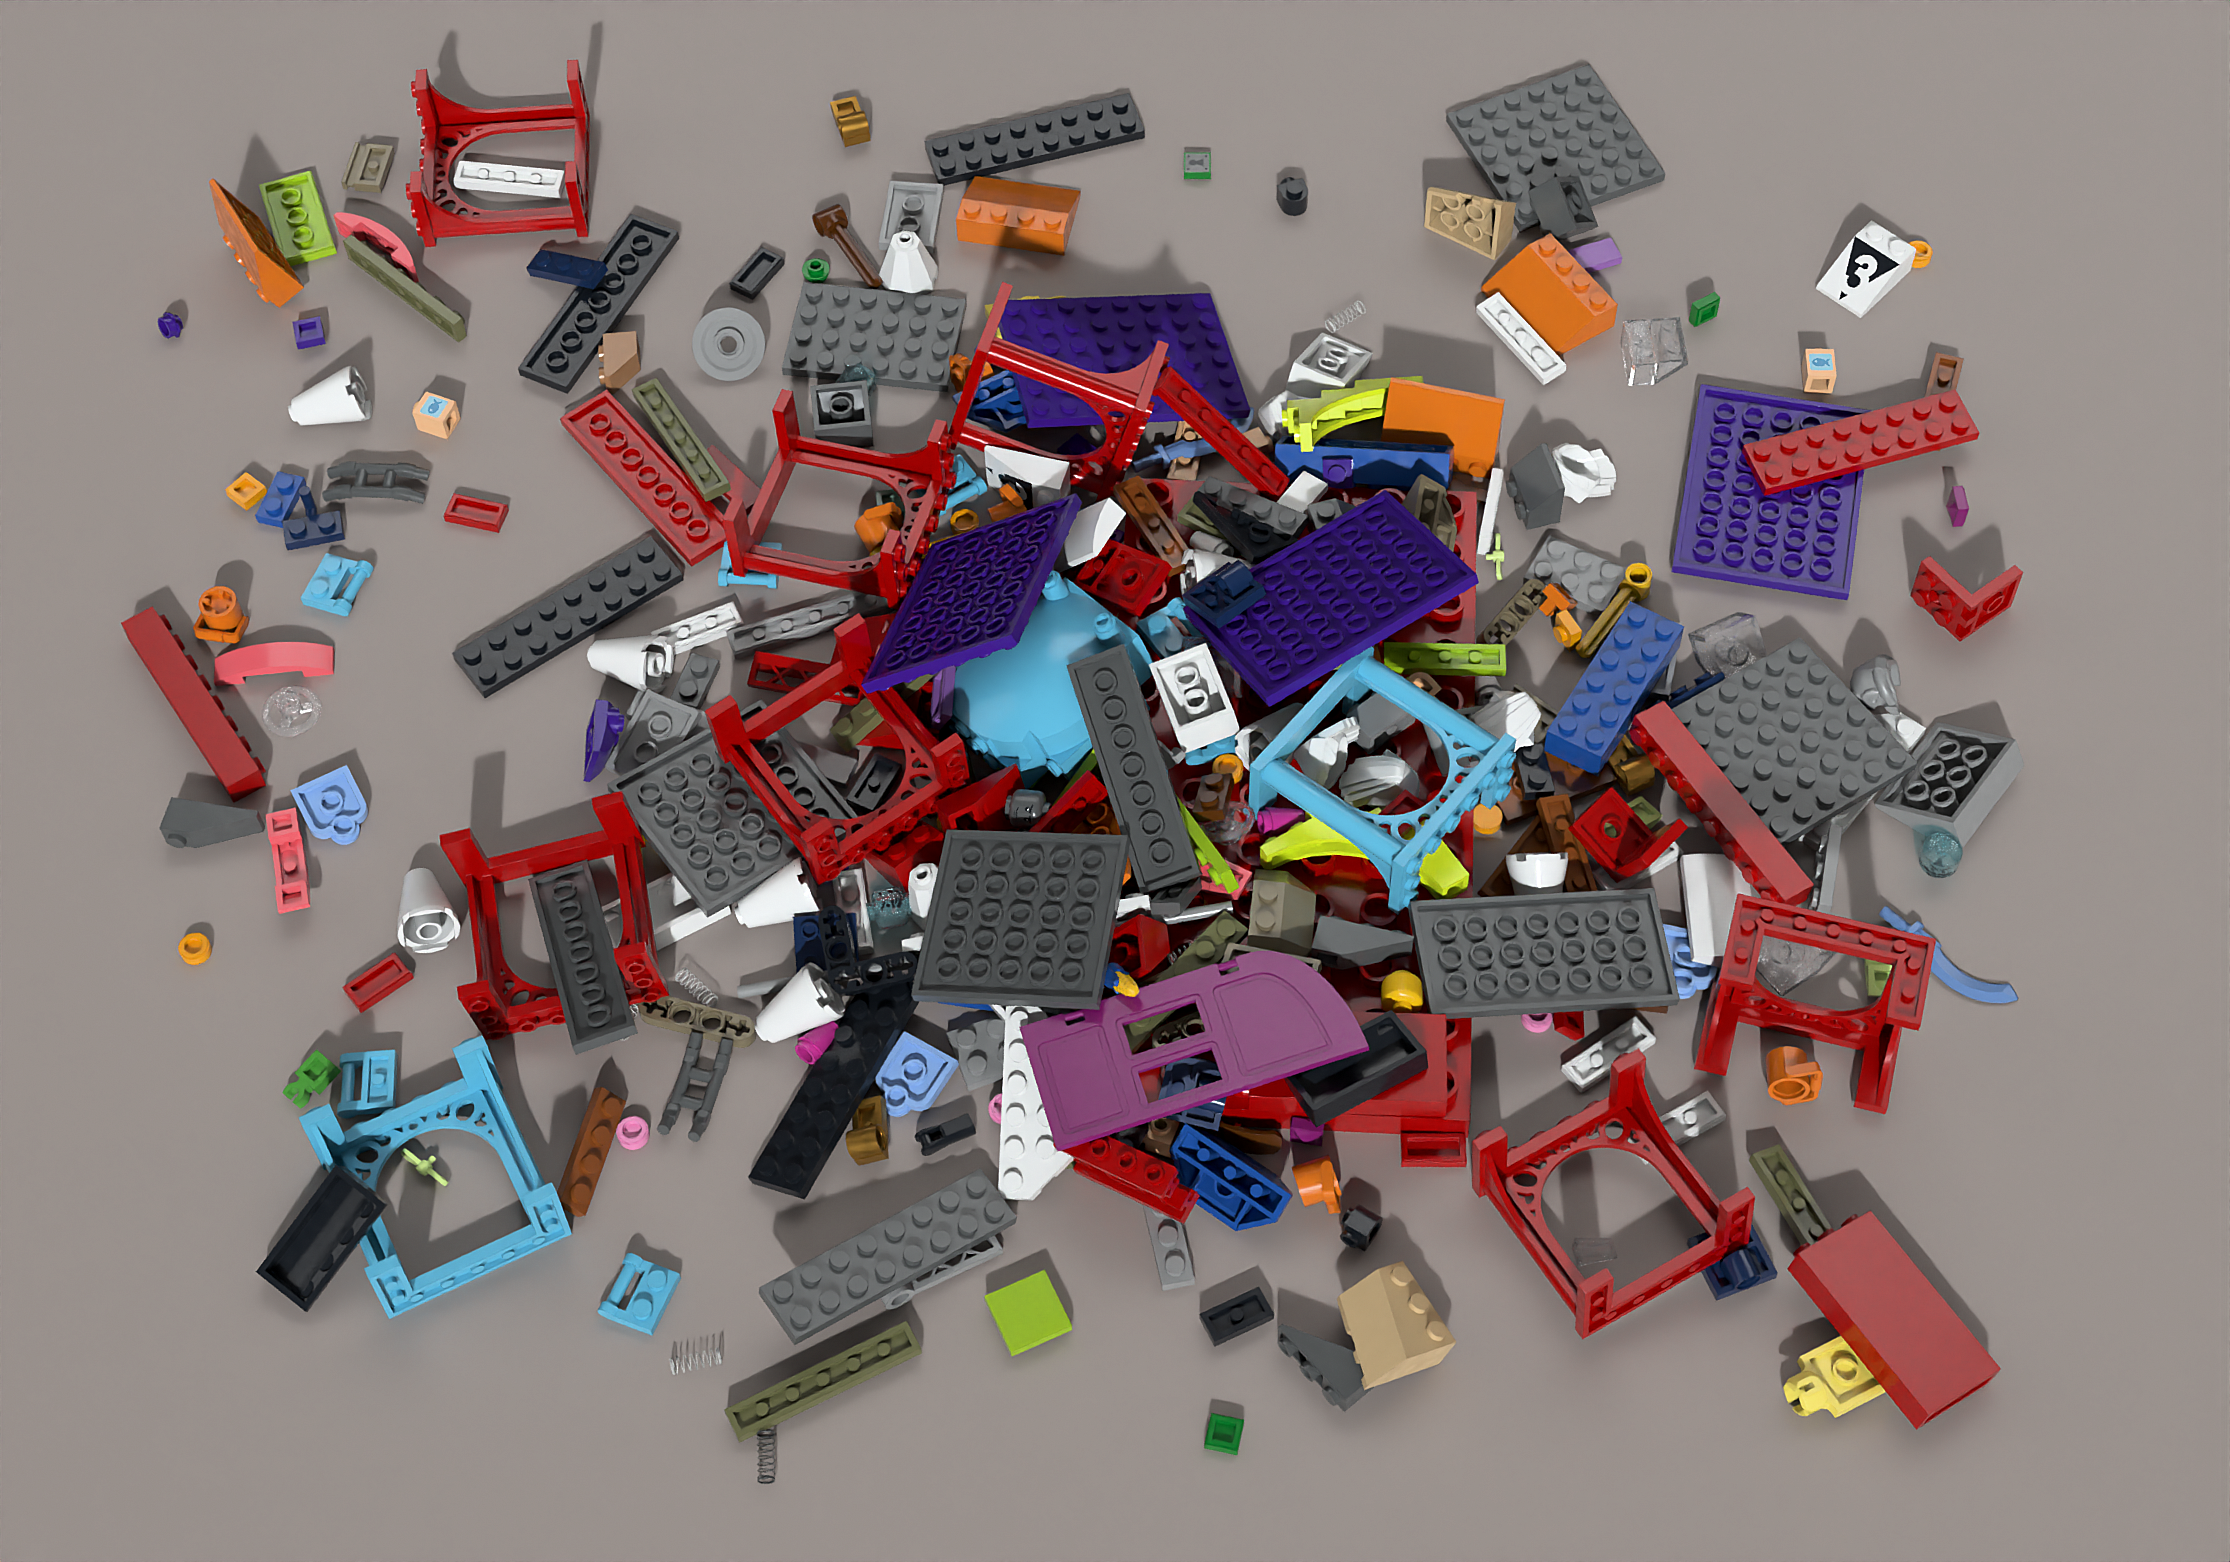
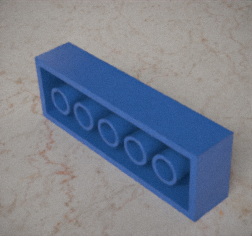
M1282 436L1275 444V465L1290 479L1288 484H1293L1303 471L1323 481L1324 458H1353L1354 487H1356V483L1368 484L1369 489H1385V485L1397 486V490L1410 491L1418 476L1423 474L1444 486L1445 489H1448L1453 480L1454 446L1320 438L1314 445L1313 451L1301 452V444L1295 443L1294 436Z
M1630 601L1548 728L1544 751L1598 777L1633 722L1635 715L1638 714L1679 649L1684 626Z

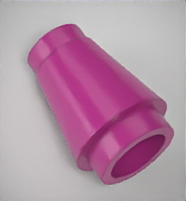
M1265 807L1263 811H1258L1257 814L1258 830L1262 836L1267 835L1269 838L1288 832L1298 822H1305V815L1302 809Z
M832 1021L818 1026L800 1037L797 1041L798 1044L795 1046V1051L800 1059L807 1064L813 1065L822 1054L827 1052L834 1039L835 1031L839 1028L838 1025Z

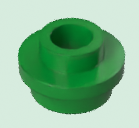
M813 258L804 263L802 273L808 282L821 284L826 281L830 273V267L825 260Z

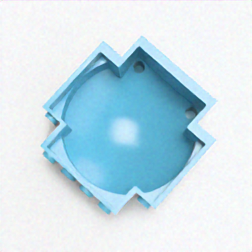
M1054 570L1048 576L1045 587L1042 590L1043 595H1040L1037 600V605L1032 611L1020 642L1012 649H1001L992 652L985 658L977 657L968 660L963 665L956 667L953 709L952 717L949 719L951 724L948 726V729L952 734L957 733L960 738L964 737L966 745L976 755L981 752L984 755L983 759L993 770L997 768L1002 770L1016 763L1025 789L1030 788L1048 770L1056 777L1064 776L1070 782L1093 750L1066 665L1125 644L1139 685L1141 686L1152 676L1149 664L1154 663L1143 641L1135 631L1068 578L1062 579L1060 574ZM1145 700L1147 709H1148V711H1149V710H1150V707L1148 706V704H1147V702H1146V700Z

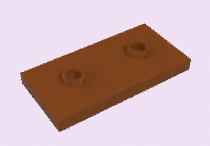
M1544 751L1555 789L1554 796L1568 793L1571 802L1616 785L1617 778L1608 763H1606L1597 777ZM1512 763L1514 773L1509 782V786H1511L1510 793L1503 802L1497 801L1495 804L1502 811L1503 820L1507 826L1539 813L1536 806L1538 799L1523 800L1514 763Z

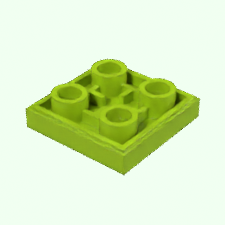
M1045 1270L984 1296L985 1302L1011 1357L1072 1330V1324Z

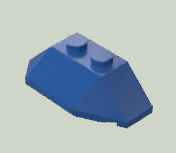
M1005 370L980 382L967 419L1005 433L1026 423L1011 371ZM962 391L952 396V399L957 406Z
M1185 1123L1169 1150L1171 1158L1174 1160V1165L1178 1170L1177 1177L1180 1180L1179 1183L1197 1191L1200 1195L1195 1204L1235 1231L1276 1223L1293 1196L1292 1192L1275 1173L1225 1139L1194 1125Z

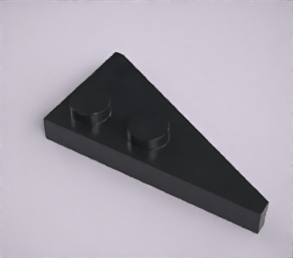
M1200 491L1194 493L1193 502L1251 565L1262 562L1299 541L1293 536L1286 540L1274 534L1273 526L1262 523L1255 517L1237 508L1230 512L1218 506V499L1209 494H1204Z

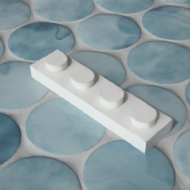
M459 161L453 182L455 188L560 198L565 183V171Z
M1499 292L1476 306V313L1543 385L1566 371V364Z

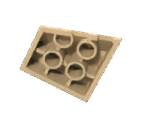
M1430 187L1427 190L1424 227L1488 258L1496 260L1512 239L1516 203L1446 188Z
M1403 1261L1378 1268L1337 1298L1346 1332L1352 1336L1355 1345V1351L1353 1352L1355 1362L1360 1364L1364 1376L1361 1381L1364 1390L1440 1364L1456 1343V1340Z

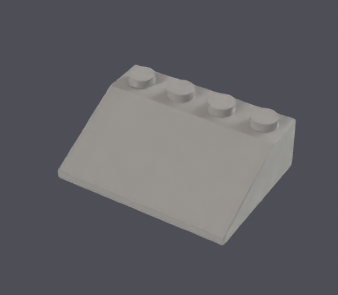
M1937 722L1911 755L1918 762L1915 770L1889 784L1875 802V806L1882 812L1937 843L1963 849L2024 767L2017 741L2013 738Z

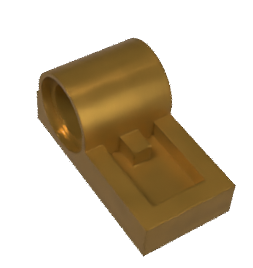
M856 96L830 102L831 111L845 147L871 141L865 112L861 111Z
M1624 734L1607 763L1628 797L1653 786L1655 770L1649 757L1645 753L1638 754Z
M881 1095L864 1099L852 1117L853 1130L846 1133L848 1152L859 1166L889 1159L886 1100Z

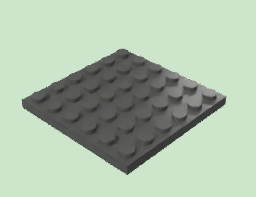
M1589 64L1447 113L1446 122L1497 199L1516 203L1514 224L1519 232L1541 224L1537 213L1530 206L1528 191L1554 177L1579 176L1591 207L1662 182L1665 179L1664 170Z
M1800 637L1671 709L1783 847L1912 772L1918 763Z
M761 699L740 711L742 721L748 720L768 706ZM782 727L754 745L755 749L790 794L805 809L816 815L831 819L858 817L785 727ZM710 728L607 783L610 794L619 791L623 792L640 826L642 835L707 918L740 900L794 859L801 857L802 861H807L730 761L725 764L720 758ZM862 826L855 827L852 830V834L862 828ZM837 828L834 830L838 843L845 839L846 831L844 829Z
M947 829L911 993L913 1000L922 1002L1100 1010L1130 847L1128 835Z

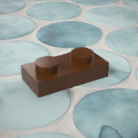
M1212 773L1202 776L1192 812L1196 822L1226 819L1235 784L1232 773Z

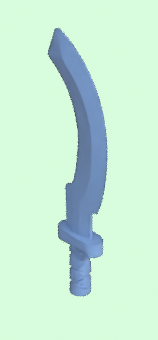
M1250 407L1248 418H1236L1230 422L1242 434L1247 431L1252 422L1254 408ZM1205 439L1191 442L1180 440L1164 448L1162 444L1154 446V454L1131 462V467L1134 473L1160 463L1163 464V469L1171 467L1170 461L1178 457H1198L1216 452V450Z
M1885 906L1879 913L1880 917L1897 930L1931 937L1922 930L1924 925L1920 921H1916L1911 926L1888 906ZM1936 941L1931 971L1950 988L1966 997L1982 1002L2008 1003L2018 1000L2017 994L2008 983H1986L1964 974L1948 960L1940 949L1942 945Z

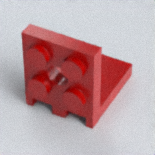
M1928 556L1920 563L1910 596L1918 606L1923 607L1934 617L1938 625L1946 628L1960 642L2011 607L2023 571L2014 565L1971 594L1931 556Z
M1613 787L1608 788L1568 827L1569 831L1616 883L1648 868L1688 828L1679 818L1652 832ZM1605 823H1610L1615 827V838H1611L1605 833Z

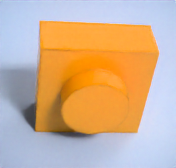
M247 472L225 489L227 496L246 511L267 493L266 487Z
M1567 609L1556 614L1553 627L1554 636L1570 652L1576 649V646L1579 644L1582 630Z

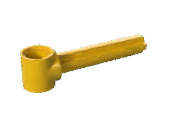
M1634 563L1628 566L1625 577L1619 584L1620 591L1576 646V652L1580 657L1590 658L1613 629L1630 601L1638 602L1648 597L1651 588L1652 571L1646 564Z

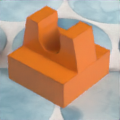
M1549 583L1542 591L1548 598L1539 609L1546 616H1554L1559 610L1567 609L1570 612L1578 603L1558 583Z

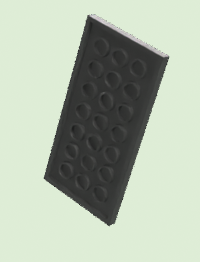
M1654 888L1409 902L1408 912L1428 1014H1446V1019L1674 1006L1680 1000Z

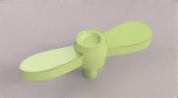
M1495 533V551H1493V554H1486V560H1493V563H1496L1497 580H1503L1501 562H1504V550H1500V533Z
M406 1148L401 1151V1155L407 1161L417 1166L415 1169L425 1177L429 1174L442 1185L447 1186L449 1182L433 1170L432 1163L436 1160L434 1156L431 1155L427 1160L423 1159L421 1161Z

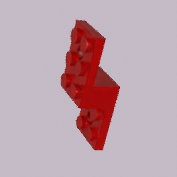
M1108 539L1098 556L1059 574L1062 579L1068 578L1114 616L1122 609L1140 617L1172 567L1165 560Z

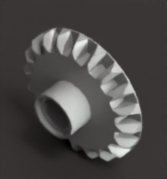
M731 307L719 308L705 315L697 324L692 338V350L698 365L708 375L723 381H736L750 375L761 363L765 353V337L759 323L747 312ZM733 337L737 341V347L733 352L723 351L721 343L724 338Z

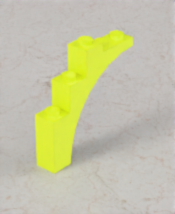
M1423 376L1396 377L1424 383ZM1391 378L1354 380L1355 388L1321 390V398L1287 400V409L1282 410L1283 427H1288L1289 436H1294L1295 443L1301 444V452L1313 451L1316 442L1333 430L1362 420L1385 416Z
M1377 807L1368 813L1378 815L1381 809ZM1306 811L1304 823L1298 822L1294 824L1288 832L1279 837L1274 836L1267 839L1260 847V864L1264 869L1269 870L1287 862L1311 856L1344 855L1369 858L1348 839ZM1425 820L1420 822L1421 827L1424 826ZM1414 828L1403 839H1412L1415 836ZM1442 840L1440 846L1432 855L1428 853L1424 857L1419 870V876H1421L1419 884L1425 887L1436 900L1452 899L1467 890L1469 873Z

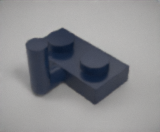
M308 486L301 487L299 494L305 508L306 517L282 521L287 550L345 540L340 510L317 514V507Z

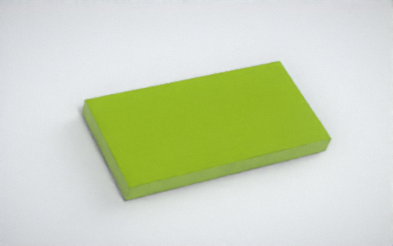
M311 171L259 184L275 242L290 266L337 254Z

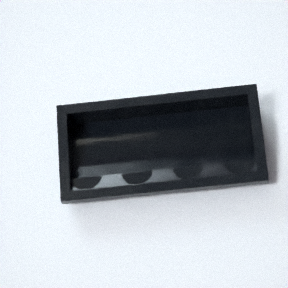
M1392 1010L1360 1026L1369 1046L1368 1051L1284 1078L1296 1100L1315 1127L1326 1123L1428 1068L1427 1051Z
M335 1165L257 1269L256 1273L301 1309L308 1312L388 1204L348 1168Z

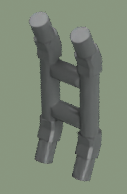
M347 461L337 466L329 467L327 475L330 479L341 476H356L354 486L352 484L335 486L332 489L324 490L322 497L326 502L336 499L365 497L394 498V500L413 501L423 504L425 493L412 490L410 487L395 485L396 475L427 481L430 470L416 467L414 464L398 462V464ZM368 475H384L383 486H366Z
M691 1032L682 1061L683 1064L670 1101L667 1103L662 1119L657 1127V1131L660 1134H669L679 1117L680 1108L683 1107L698 1111L688 1133V1138L693 1142L700 1140L703 1132L706 1131L709 1125L715 1101L724 1075H726L733 1046L732 1040L721 1038L713 1071L696 1067L703 1034ZM690 1079L708 1083L703 1099L685 1095Z

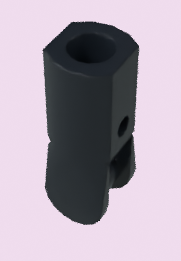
M966 1113L942 1124L922 1129L915 1134L914 1138L922 1145V1155L929 1156L948 1145L975 1135L976 1131L969 1114ZM938 1135L941 1136L940 1139L935 1141L933 1140V1137H936Z

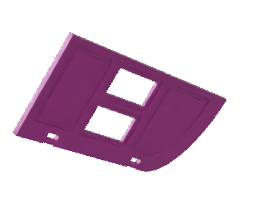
M1275 951L1246 953L1224 963H1215L1139 988V993L1135 997L1120 994L1101 1000L1100 1010L1079 1009L1019 1027L1057 1152L1369 1050L1368 1043L1355 1016L1336 989L1306 963L1290 955ZM1238 966V971L1221 976L1220 972ZM1196 1002L1205 1032L1132 1055L1123 1028L1124 1025ZM1083 1016L1085 1018L1084 1021L1069 1026L1066 1025V1022ZM1212 1050L1222 1080L1148 1103L1139 1073Z

